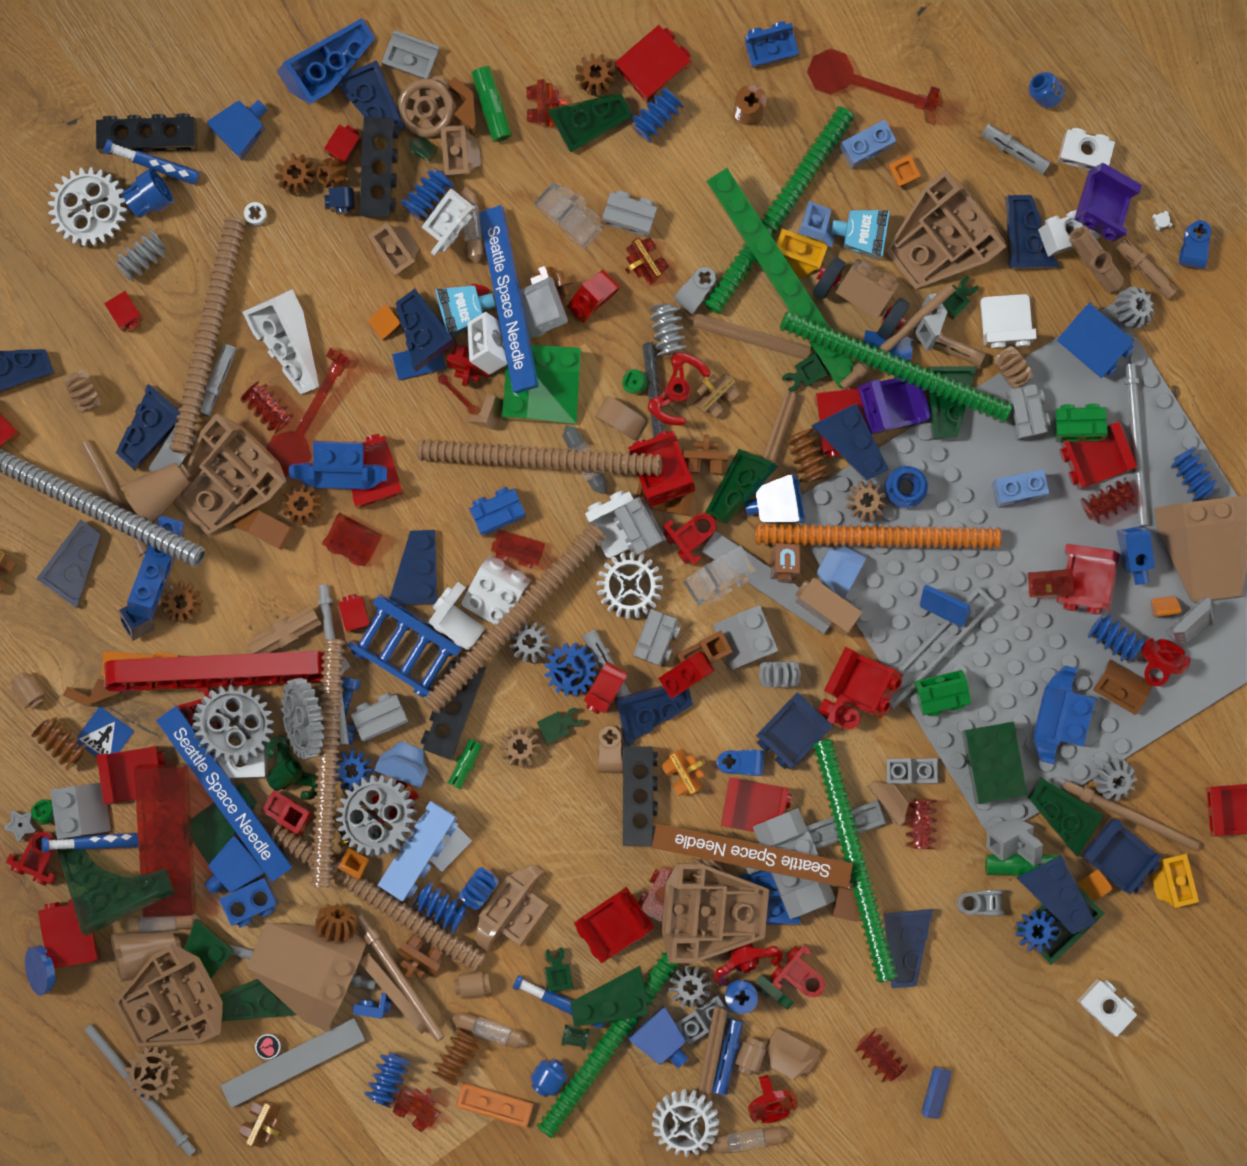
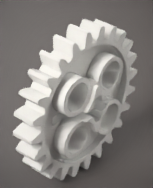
M90 167L88 174L82 168H80L79 175L77 176L73 171H70L71 178L69 180L62 176L63 185L55 183L56 188L59 190L58 193L50 192L55 201L48 202V205L54 208L48 214L51 217H56L51 221V224L53 226L60 225L56 230L57 233L62 234L65 232L63 238L66 241L73 237L72 243L74 245H77L81 240L85 248L89 241H91L94 247H97V240L99 239L106 244L105 237L107 235L112 239L115 238L112 232L114 229L122 231L118 223H126V220L121 216V214L129 212L126 208L122 207V205L127 204L124 198H120L123 196L124 190H117L120 183L118 181L112 182L113 177L111 174L104 178V172L101 169L96 175L92 167ZM94 186L100 187V192L97 196H89L90 188ZM72 196L77 197V204L73 207H68L66 204L68 198ZM105 197L108 198L106 202H101ZM87 203H90V204H91V206H90L91 211H90V212H87V211L85 210V209H86V205H85V204H87ZM109 208V216L104 219L99 218L100 210ZM76 213L73 215V217H68L69 214ZM86 218L88 220L87 226L83 229H78L76 226L78 220Z

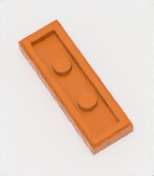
M462 1082L455 1107L527 1128L534 1103Z

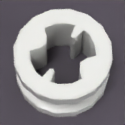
M252 202L245 207L244 216L248 223L258 226L265 222L267 211L262 204ZM253 208L256 211L257 208L261 209L259 212L261 217L258 220L255 217L254 220L250 219L252 216L250 211Z

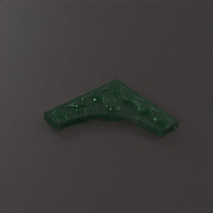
M57 849L79 926L85 936L175 893L169 873L165 869L146 875L135 876L134 878L121 877L96 865L86 849Z

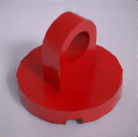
M1149 638L1142 647L1141 653L1149 662L1145 668L1144 677L1150 685L1162 686L1168 681L1171 674H1183L1190 665L1191 659L1185 656L1186 652L1184 649L1169 640L1159 639L1154 641V638ZM1155 668L1161 670L1163 677H1154L1151 670Z
M768 1074L758 1077L763 1095L753 1100L748 1106V1113L753 1122L757 1123L758 1120L765 1124L777 1122L788 1117L790 1110L793 1109L795 1111L797 1109L798 1102L793 1092L787 1090L773 1091Z

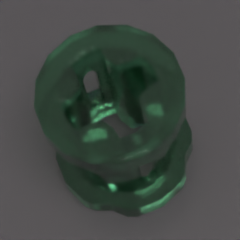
M565 1024L561 1046L566 1044L577 1046L585 1051L590 1029L581 1030L571 1028L569 1024Z

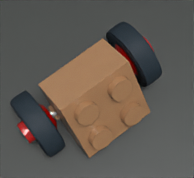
M835 257L827 268L823 267L816 279L819 282L814 288L813 294L823 300L829 291L834 290L836 287L837 291L835 293L876 319L879 316H883L881 320L882 325L877 335L887 340L895 329L898 330L903 326L907 319L904 315L910 307L908 301L899 298L894 306L889 307L888 310L885 308L900 284L896 282V278L887 272L881 273L875 269L876 266L866 259L860 260L859 258L850 268L844 280L840 281L841 272L846 263Z

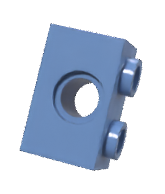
M883 120L843 141L840 150L850 168L853 169L893 148L897 140L886 120Z
M1044 469L998 478L992 483L997 507L1043 499L1049 494Z

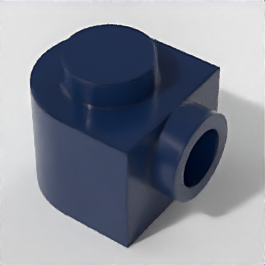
M351 187L329 188V195H324L325 210L335 211L337 215L350 214V210L355 208L354 189Z

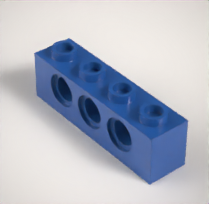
M160 515L157 522L159 528H165L166 531H171L172 534L184 537V522ZM148 545L127 600L129 614L149 620L153 619L175 558L165 554L164 551H159L158 548L155 549Z

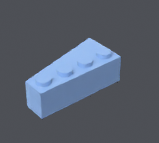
M430 801L425 808L427 811L415 824L413 834L407 838L408 842H404L399 851L400 853L394 858L378 884L379 887L401 901H404L406 897L409 899L413 897L418 889L415 883L419 877L425 878L432 867L428 864L433 855L435 857L440 855L445 847L442 843L445 836L449 835L451 837L459 825L455 822L458 818L457 816L433 801Z

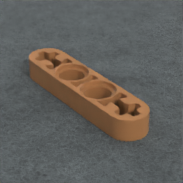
M369 952L360 959L361 965L421 1034L428 1030L401 988Z

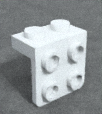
M453 189L447 192L422 226L424 230L439 241L430 252L434 256L439 251L444 253L456 240L461 229L472 218L469 213L474 206Z
M1028 295L993 296L981 299L984 346H991V349L1006 348V345L1015 344L1016 347H1027L1037 339L1036 329H1032L1030 298Z
M623 490L610 496L611 501L603 505L599 501L589 506V511L585 513L589 524L596 525L605 534L606 539L600 541V546L607 558H612L629 549L625 542V539L628 538L624 530H619L614 522V517H616L614 510L634 500L630 491L624 494Z
M488 556L473 579L462 600V605L492 624H498V619L503 618V614L505 612L508 613L509 608L515 606V601H519V597L525 592L531 579L527 578L521 571L508 567L502 560Z
M457 582L453 589L447 587L442 596L433 606L436 612L428 623L433 625L438 632L444 633L454 640L455 644L459 647L470 650L484 631V627L454 606L466 588Z

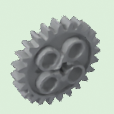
M292 679L284 685L285 690L282 691L284 698L281 699L284 705L281 708V711L284 713V717H282L284 731L288 733L286 739L290 740V748H294V754H298V758H302V760L318 756V753H321L320 747H323L321 739H324L321 731L324 730V727L321 724L323 720L321 707L317 704L318 697L315 698V689H311V683H307V679Z
M230 685L226 692L220 686L218 694L211 690L209 698L204 696L201 700L202 704L197 705L196 710L199 713H194L192 719L198 722L193 723L192 729L199 731L195 733L194 739H202L198 745L199 748L207 746L205 755L211 752L215 753L214 761L221 756L223 757V764H226L228 759H232L233 764L236 765L239 758L245 764L248 761V755L253 760L256 759L257 752L263 753L265 749L263 745H267L270 742L268 737L272 736L273 730L269 729V727L273 725L274 721L267 718L271 716L272 712L264 711L267 702L259 704L260 695L254 698L251 697L252 689L248 690L245 694L243 693L242 686L237 691H234L233 686ZM233 704L238 711L230 712L226 705ZM244 721H253L256 724V728L247 727ZM210 722H218L221 725V729H213L210 726ZM233 722L237 724V726H229V724H232ZM236 738L239 740L240 745L234 746L230 744L228 739Z
M371 775L369 782L367 779L361 778V786L357 783H352L354 791L345 790L349 797L347 799L340 798V801L345 805L344 808H337V811L343 813L341 817L336 819V821L343 823L338 828V831L346 832L342 839L345 841L351 840L349 847L353 849L357 847L358 853L363 854L366 850V855L372 857L375 851L377 856L382 857L384 849L386 853L392 854V846L396 849H401L399 841L408 842L405 834H413L409 824H416L417 821L411 819V815L416 814L417 811L410 809V806L415 801L412 799L407 800L411 793L407 790L402 792L404 785L401 783L395 786V779L390 778L387 782V777L381 775L378 781L376 776ZM378 792L380 796L379 801L376 804H372L371 797ZM363 801L371 810L378 812V816L388 822L393 829L389 830L385 824L375 820L376 817L364 809L360 803ZM393 808H397L398 814L396 818L390 820V811ZM363 812L364 819L361 823L357 824L356 816L358 813ZM380 827L382 835L375 840L373 836L374 831Z

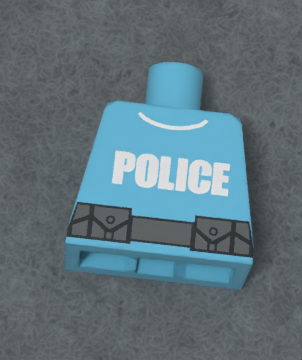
M852 210L848 214L847 222L833 220L831 234L845 237L844 249L875 260H881L890 211Z
M475 286L435 290L446 331L451 337L467 331V323L481 315L482 311L496 307L492 293L478 297Z

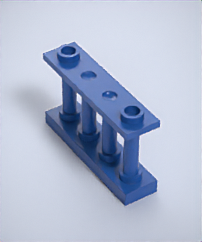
M380 594L373 602V605L377 607V614L359 643L352 640L347 646L352 649L351 653L360 659L367 658L415 688L413 690L414 693L420 697L429 696V691L433 692L434 689L430 686L447 658L452 657V655L458 656L463 648L456 645L454 640L444 633L435 630L428 622L383 594ZM392 616L398 620V627L379 656L368 649V646L385 618ZM413 629L419 633V640L400 669L389 662V659L406 631ZM434 642L440 646V653L421 682L409 673L426 645Z

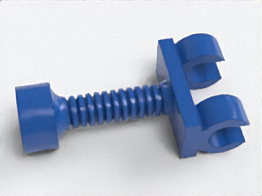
M342 676L343 684L341 686L344 689V694L342 695L346 718L352 693L359 690L361 681ZM346 723L348 741L352 745L357 728L355 725Z

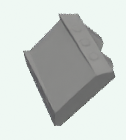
M548 277L520 290L529 339L541 337L546 331L567 323L568 319L553 278Z
M1205 597L1200 599L1166 630V633L1178 646L1188 648V643L1209 624L1214 625L1211 598Z

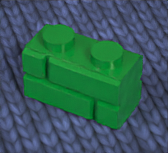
M1091 403L1086 404L1085 408H1075L1073 404H1064L1060 408H1056V442L1067 440L1069 442L1105 441L1107 437L1106 407H1100L1099 404Z
M963 670L914 681L918 705L923 716H937L941 711L948 709L957 711L965 708V705L971 704L968 682Z

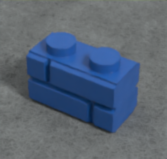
M505 487L495 492L496 497L489 500L486 497H482L472 502L473 507L469 509L482 537L527 517L514 488L509 490L508 487Z

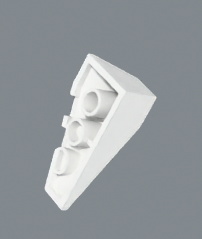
M293 289L243 311L253 335L257 340L262 339L269 348L267 353L271 358L276 357L281 363L283 373L297 391L302 394L318 388L319 383L304 313Z

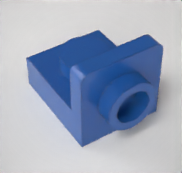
M385 992L381 993L379 1006H375V1001L361 999L360 1003L354 1004L353 1014L383 1019L384 1014H389L391 999H387L388 995Z

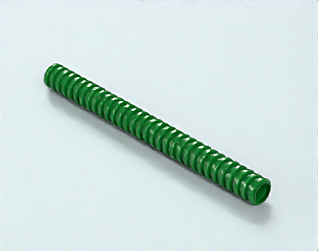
M836 107L837 112H833L831 115L832 119L827 121L828 125L823 126L824 131L819 132L820 137L815 138V144L812 143L810 145L811 150L806 151L807 156L802 157V162H799L797 165L798 169L795 168L793 170L794 175L791 174L789 176L790 180L786 181V186L781 188V194L778 193L776 195L777 199L772 201L773 205L768 207L769 211L763 214L764 218H761V221L772 238H774L773 234L778 232V227L783 225L782 221H786V215L791 213L790 209L796 206L795 202H799V196H803V190H807V184L813 181L812 177H816V171H820V165H824V159L829 158V152H833V146H837V140L842 139L841 134L846 133V127L851 125L850 121L855 120L854 114L845 107ZM745 243L742 245L743 249H739V255L734 257L735 261L730 262V268H726V274H722V280L717 281L716 284L718 286L713 287V293H709V299L704 300L705 306L716 314L723 313L722 308L727 307L726 303L731 301V295L734 296L736 294L735 289L740 288L739 284L744 282V276L747 277L749 275L748 270L751 271L753 269L752 265L757 263Z
M790 310L783 317L780 325V331L782 332L786 330L788 334L794 333V336L797 338L801 336L802 340L808 339L811 344L815 342L818 347L822 345L825 350L829 348L830 352L837 351V355L844 354L845 358L851 357L852 361L858 360L859 364L865 363L866 367L873 366V370L880 369V373L887 372L888 376L892 374L895 379L899 377L902 382L906 380L909 385L915 384L916 388L920 386L924 391L928 389L929 393L933 394L935 392L938 397L942 395L945 400L949 398L952 403L956 401L959 406L963 404L967 409L971 407L972 411L978 410L979 414L985 413L986 417L992 416L993 420L999 419L1000 423H1004L1009 417L1012 409L1010 402L1006 404L1002 399L998 401L995 396L991 398L990 394L984 395L981 390L977 392L974 387L970 389L967 384L963 386L962 382L955 383L954 379L948 380L947 376L941 377L940 373L934 374L933 370L927 371L926 367L920 368L919 364L912 365V361L905 362V358L898 359L897 355L893 357L890 352L886 354L883 349L879 351L876 346L870 347L869 343L863 344L862 340L855 341L856 338L854 337L850 339L848 338L849 335L845 334L843 336L840 331L836 333L833 328L829 330L826 325L822 327L819 322L815 324L811 319L807 321L806 317L800 318L797 313L793 315Z
M826 739L814 743L812 748L816 749L814 755L818 757V760H816L817 764H820L818 770L822 771L820 777L824 779L823 786H826L824 792L828 794L827 801H830L828 807L832 809L831 816H834L832 821L836 824L835 831H838L836 836L838 839L840 838L839 846H842L840 851L842 854L844 853L843 861L853 863L849 883L853 885L851 891L855 893L853 895V898L857 900L855 906H858L857 913L861 915L859 921L863 922L861 928L865 930L863 935L867 937L865 943L869 944L867 950L871 952L869 958L873 959L871 964L872 967H875L873 972L878 977L875 980L882 983L896 979L898 974L894 973L896 967L892 966L894 961L893 958H890L892 952L888 950L890 945L886 943L887 935L883 933L885 931V928L881 925L883 920L879 918L881 912L877 911L879 905L875 903L877 897L873 896L875 890L871 889V886H873V883L869 881L871 875L867 874L869 868L865 867L867 861L863 859L865 853L861 852L863 846L859 844L860 837H857L859 831L855 829L856 822H853L855 818L851 814L853 809L849 807L851 802L847 799L848 792L844 790L846 789V785L843 784L844 777H841L842 770L838 768L840 762H837L838 755L834 753L836 748L832 746L834 740Z
M667 952L661 953V959L658 958L656 960L658 963L652 965L653 970L647 972L648 977L643 978L647 1006L652 1005L653 1002L651 1000L657 998L656 993L662 991L660 989L662 985L665 986V981L667 979L670 980V974L675 973V967L680 966L679 963L669 962ZM639 1017L612 1021L610 1023L612 1025L611 1028H607V1033L602 1034L601 1037L603 1039L597 1041L598 1045L592 1048V1054L589 1053L587 1055L589 1058L583 1060L584 1065L578 1067L579 1072L574 1073L575 1077L573 1079L570 1078V1084H566L564 1087L565 1091L560 1092V1098L557 1097L555 1099L556 1103H552V1109L546 1111L547 1116L541 1118L542 1123L537 1124L541 1132L550 1138L556 1137V1131L559 1132L561 1130L559 1127L565 1124L564 1120L570 1118L569 1113L575 1111L573 1109L574 1106L578 1107V1101L584 1098L582 1095L588 1093V1087L593 1086L592 1082L598 1079L596 1077L598 1074L601 1075V1069L607 1067L606 1062L611 1061L610 1057L612 1055L615 1056V1050L620 1049L619 1044L625 1042V1036L628 1037L630 1035L628 1032L630 1030L633 1031V1025L638 1024Z

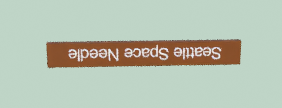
M656 823L652 848L845 888L849 886L853 866L852 862Z

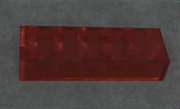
M187 763L138 765L134 769L143 918L193 915L196 911L188 765Z

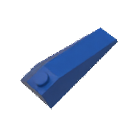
M361 18L284 61L277 73L290 93L310 105L333 90L374 41L375 37Z

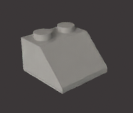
M760 605L713 624L715 632L722 631L732 650V653L725 656L731 670L778 652Z
M101 783L50 790L57 839L111 831L108 805L103 803Z

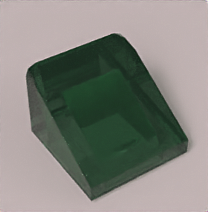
M419 136L408 144L411 152L428 163L432 161L439 150L438 146Z

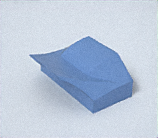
M809 201L797 235L814 238L832 248L835 236L831 234L832 227L829 222L832 209Z
M847 547L838 550L829 549L817 571V575L823 585L844 599L861 570L866 557Z
M399 741L390 750L381 754L374 771L421 788L429 769L425 764L423 749Z

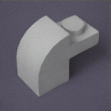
M1007 820L987 830L986 848L1001 861L1018 853L1033 866L1042 862L1043 844L1039 839L1033 837L1034 826L1020 820Z

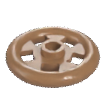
M419 79L404 88L398 99L397 111L407 131L418 137L429 138L441 134V127H448L454 116L455 106L451 93L442 83L433 79ZM420 89H430V96L420 97ZM442 97L445 107L438 109L435 99ZM409 98L416 100L414 110L407 109ZM426 103L430 105L428 113L423 111V105ZM438 114L442 120L433 126L430 120ZM415 116L424 120L421 127L412 122Z

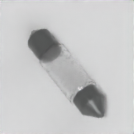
M565 426L562 437L570 449L569 451H572V449H576L578 452L580 449H583L584 452L591 450L577 428ZM586 469L580 471L593 491L600 494L606 493L607 480L601 470H598V472H594V470L587 472Z

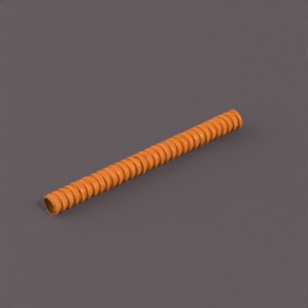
M757 523L755 527V543L757 545H760V543H764V545L772 543L773 546L775 543H795V545L803 544V546L807 544L814 546V544L830 546V544H833L834 547H837L838 544H841L842 547H845V544L853 547V544H855L857 547L864 545V547H868V545L884 547V545H887L888 548H891L892 545H895V548H899V545H903V548H906L907 545H910L911 548L918 546V548H922V546L938 548V546H941L942 549H945L946 546H949V549H952L953 546H956L957 549H960L961 546H964L965 549L972 547V549H976V547H980V549H984V547L999 549L1002 540L999 527H996L995 530H992V527H988L985 530L984 527L980 529L976 527L969 529V527H965V529L949 527V529H946L945 526H942L941 529H938V526H934V529H931L930 526H927L924 529L922 526L915 528V526H911V528H907V526L892 528L891 525H888V528H884V525H881L880 528H877L876 525H873L872 528H869L868 525H865V527H861V525H857V527H853V525L838 527L837 524L834 527H830V524H827L826 527H823L822 524H819L818 527H815L814 524H811V526H807V524H803V526H799V524L795 526L788 524V526H784V524L776 526V523H773L772 526H769L768 523H765L764 526H761V523Z

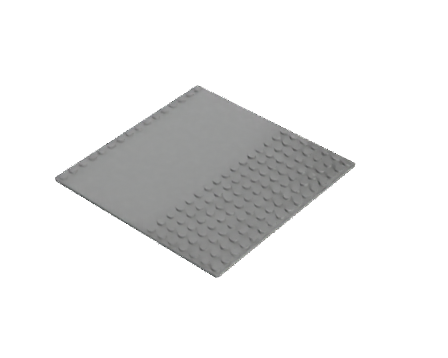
M1114 304L1107 306L1100 312L1127 335L1135 339L1132 343L1135 348L1126 358L1121 356L1116 361L1118 367L1109 377L1105 374L1101 379L1056 341L1057 338L1024 358L1033 373V377L1024 386L1037 384L1038 390L1042 389L1044 393L1045 403L1042 404L1044 413H1048L1051 427L1047 428L1048 432L1046 434L1017 440L1011 413L1004 423H1000L999 419L995 421L992 419V416L988 418L985 416V413L981 415L978 413V410L974 412L969 407L968 409L965 408L957 439L932 440L931 419L914 425L879 447L889 470L870 479L873 481L872 489H875L877 485L882 486L877 492L879 495L885 493L886 480L895 469L904 465L919 469L928 481L927 495L919 505L911 509H900L891 504L886 497L880 499V501L887 503L886 508L878 507L883 512L881 517L873 512L874 521L871 522L866 514L864 522H860V513L854 518L851 516L855 508L846 509V505L853 503V501H849L845 497L847 494L854 495L850 491L851 486H855L859 490L858 482L863 481L865 488H867L868 481L863 479L851 466H848L802 495L806 522L793 523L794 525L799 524V526H803V524L811 526V524H814L815 527H818L819 524H822L823 527H826L827 524H830V527H834L837 524L838 527L842 525L849 527V525L865 527V525H868L869 528H872L873 525H876L877 528H880L881 525H884V528H888V525H891L892 528L896 526L903 528V526H907V528L922 526L924 529L927 526H930L931 529H934V526H938V529H941L942 526H945L946 529H949V527L957 529V527H961V529H965V527H969V529L984 527L985 530L988 527H992V530H995L996 527L1000 528L1002 540L999 549H995V547H992V549L984 547V549H980V547L965 549L964 546H961L960 549H957L956 546H953L952 549H949V546H946L945 549H942L941 546H938V548L930 546V548H926V546L911 548L910 545H907L906 548H903V545H899V548H895V545H892L891 548H888L887 545H884V547H880V545H876V547H872V545L857 547L855 544H853V547H849V544H845V547L866 557V560L844 600L862 612L855 623L880 663L889 668L892 667L897 670L945 621V619L920 607L925 585H929L962 602L979 586L996 602L977 624L923 678L963 670L968 682L971 704L965 705V708L954 711L948 709L941 711L937 716H923L918 705L915 688L903 699L986 833L989 828L1007 820L1026 821L1039 812L1027 797L1040 777L1062 789L1065 780L1082 786L1099 775L1096 769L1100 768L1102 770L1104 768L1103 761L1110 764L1112 758H1116L1120 762L1247 683V572L1242 596L1211 600L1214 625L1209 624L1188 643V648L1181 647L1186 652L1185 656L1191 659L1187 671L1183 674H1171L1168 681L1162 686L1152 685L1147 700L1136 715L1093 691V688L1103 674L1110 659L1145 679L1144 672L1149 662L1141 653L1142 647L1131 661L1127 658L1121 662V652L1113 656L1114 647L1111 646L1105 650L1104 640L1096 644L1097 635L1090 639L1088 638L1090 629L1101 615L1087 613V609L1078 608L1077 612L1064 610L1063 605L1056 602L1057 597H1061L1059 594H1062L1068 555L1064 553L1066 544L1114 550L1120 554L1118 572L1116 574L1110 612L1102 611L1101 614L1104 612L1103 618L1111 615V624L1115 621L1120 622L1119 630L1125 626L1128 627L1127 636L1135 632V642L1140 638L1145 639V641L1149 638H1154V641L1166 639L1175 643L1166 633V630L1196 602L1191 601L1158 535L1154 508L1192 502L1196 493L1187 494V490L1191 485L1182 486L1181 483L1186 477L1176 476L1180 468L1171 469L1172 464L1175 462L1172 459L1195 446L1196 449L1192 456L1201 455L1197 464H1207L1203 472L1211 471L1212 474L1208 481L1216 479L1217 483L1213 489L1219 488L1200 501L1237 496L1131 327H1124V321L1117 322L1119 315L1113 313L1117 308ZM1126 364H1135L1136 378H1139L1137 390L1149 525L1142 527L1150 530L1155 568L1148 569L1150 582L1141 585H1135L1133 573L1124 569L1117 530L1139 526L1134 469L1078 490L1077 485L1073 486L1070 481L1068 472L1071 470L1068 462L1064 463L1060 455L1059 449L1062 448L1061 444L1063 442H1056L1055 437L1056 408H1060L1064 404H1073L1075 408H1085L1086 404L1096 403L1100 407H1106L1107 426L1118 421L1120 422L1133 455L1127 385L1124 383V379H1127ZM1000 373L976 387L977 392L981 390L984 395L988 393L991 398L995 396L998 401L1002 399L1006 404L1008 403L1006 392L1014 389L1004 380ZM1044 469L1049 490L1046 498L997 507L992 486L995 479ZM903 481L900 483V490L904 494H910L913 491V486L910 482ZM863 495L860 503L862 505L866 504L865 507H869L872 499L871 497L867 499V495ZM807 544L819 565L823 562L829 549L838 550L843 548L841 544H838L837 547H834L833 544H830V546H826V544H822V546ZM1140 554L1136 557L1135 562L1139 561ZM1046 584H1051L1053 592H1047ZM1168 596L1176 597L1181 607L1180 614L1162 617L1153 616L1151 599ZM1066 665L1077 668L1072 683V693L1095 698V703L1084 747L1060 741L1056 748L1053 765L1040 760L1035 747L1033 733L1044 688L1051 678ZM1157 668L1151 670L1154 677H1163L1161 670ZM1014 721L1028 795L975 804L962 731Z

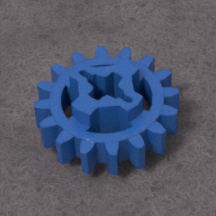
M567 642L562 644V649L559 646L555 647V654H548L547 657L551 662L544 664V667L549 668L550 672L544 675L545 677L552 678L549 686L557 685L555 692L558 693L564 690L565 696H569L573 691L574 696L580 695V689L586 692L589 690L587 684H594L595 681L591 677L598 675V672L593 670V667L598 665V662L591 661L594 653L587 655L585 653L587 650L586 646L578 649V643L575 642L570 648ZM568 653L566 661L558 662L562 655ZM571 665L572 669H575L577 672L571 674V670L566 667ZM578 677H585L580 684L575 685Z

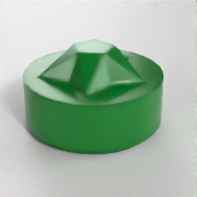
M637 369L627 371L622 380L624 390L634 395L641 394L648 384L646 374Z
M43 799L33 805L31 815L37 824L46 825L54 820L51 800Z

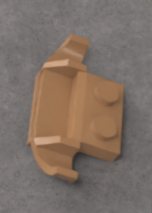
M531 865L524 867L507 876L480 913L477 925V944L489 953L493 941L497 936L500 937L502 933L522 947L550 909V905L532 893L535 889L533 885L540 877L546 874L539 866Z

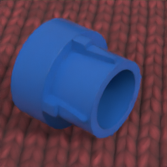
M152 168L138 175L136 181L131 184V187L123 191V197L127 205L139 218H143L153 210L161 212L174 203L172 193L167 184Z
M904 465L895 469L888 476L885 483L887 499L891 504L900 509L916 507L924 500L928 491V481L925 475L919 469L912 466ZM903 481L910 482L913 486L912 493H902L900 483Z

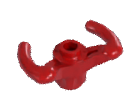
M679 352L671 358L673 374L662 395L649 400L648 411L663 423L683 426L686 423L684 417L671 416L661 411V407L670 403H684L687 401L690 394V385L684 379L683 364L688 363L694 366L705 378L711 375L705 363L690 354ZM678 370H679L680 377H676ZM674 386L675 388H677V386H681L682 392L675 393L673 389Z
M752 943L729 951L731 958L728 962L715 970L713 979L719 986L726 987L729 985V979L725 976L736 969L743 973H750L757 968L756 965L759 963V959L773 957L771 964L778 966L783 959V952L777 946H770L766 949L754 948Z

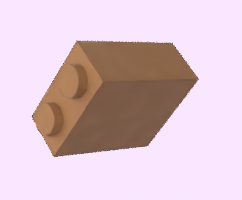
M815 578L810 582L805 580L795 594L799 597L795 603L843 637L850 631L862 614L860 610Z

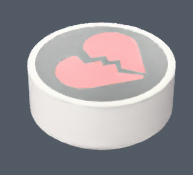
M264 1034L256 1041L255 1050L261 1058L272 1059L279 1054L281 1043L277 1036Z

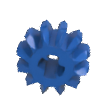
M350 750V759H348L345 752H342L341 757L344 761H336V764L340 766L339 769H336V773H339L340 776L336 777L335 781L344 780L340 785V789L344 790L347 784L350 783L349 790L353 792L352 783H357L361 786V778H365L370 782V778L366 777L365 773L371 774L374 773V770L365 769V766L371 764L372 761L368 759L361 762L365 756L363 752L358 755L357 759H355V750ZM353 764L357 766L356 771L359 773L357 776L352 775V778L348 776L349 771L346 769L348 766L353 767Z
M483 867L478 868L460 891L459 899L466 906L474 910L479 909L496 888L498 878L491 871Z
M1031 910V919L1028 915L1022 914L1025 924L1016 922V926L1023 929L1022 931L1015 932V936H1024L1019 941V945L1023 946L1028 943L1027 951L1031 952L1034 946H1036L1037 952L1041 953L1043 950L1042 944L1047 949L1052 947L1047 941L1048 939L1057 940L1056 936L1050 934L1052 931H1057L1058 927L1049 926L1053 923L1054 918L1049 917L1045 920V911H1041L1039 917H1037L1036 910ZM1034 925L1036 927L1041 926L1042 929L1039 931L1040 937L1035 935L1032 937L1031 934L1034 932L1032 927Z

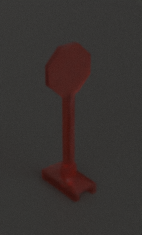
M831 48L813 56L807 70L813 87L817 91L832 95L852 84L915 105V108L923 110L925 121L933 125L936 124L935 111L937 106L942 107L943 105L941 89L931 86L927 96L920 93L916 95L856 75L846 53Z
M330 348L327 352L326 357L332 361L328 368L329 372L297 429L273 435L266 447L279 461L285 477L289 476L290 465L310 462L312 455L305 434L338 376L341 377L345 368H356L359 359L356 357L349 358L343 354V350L340 348Z

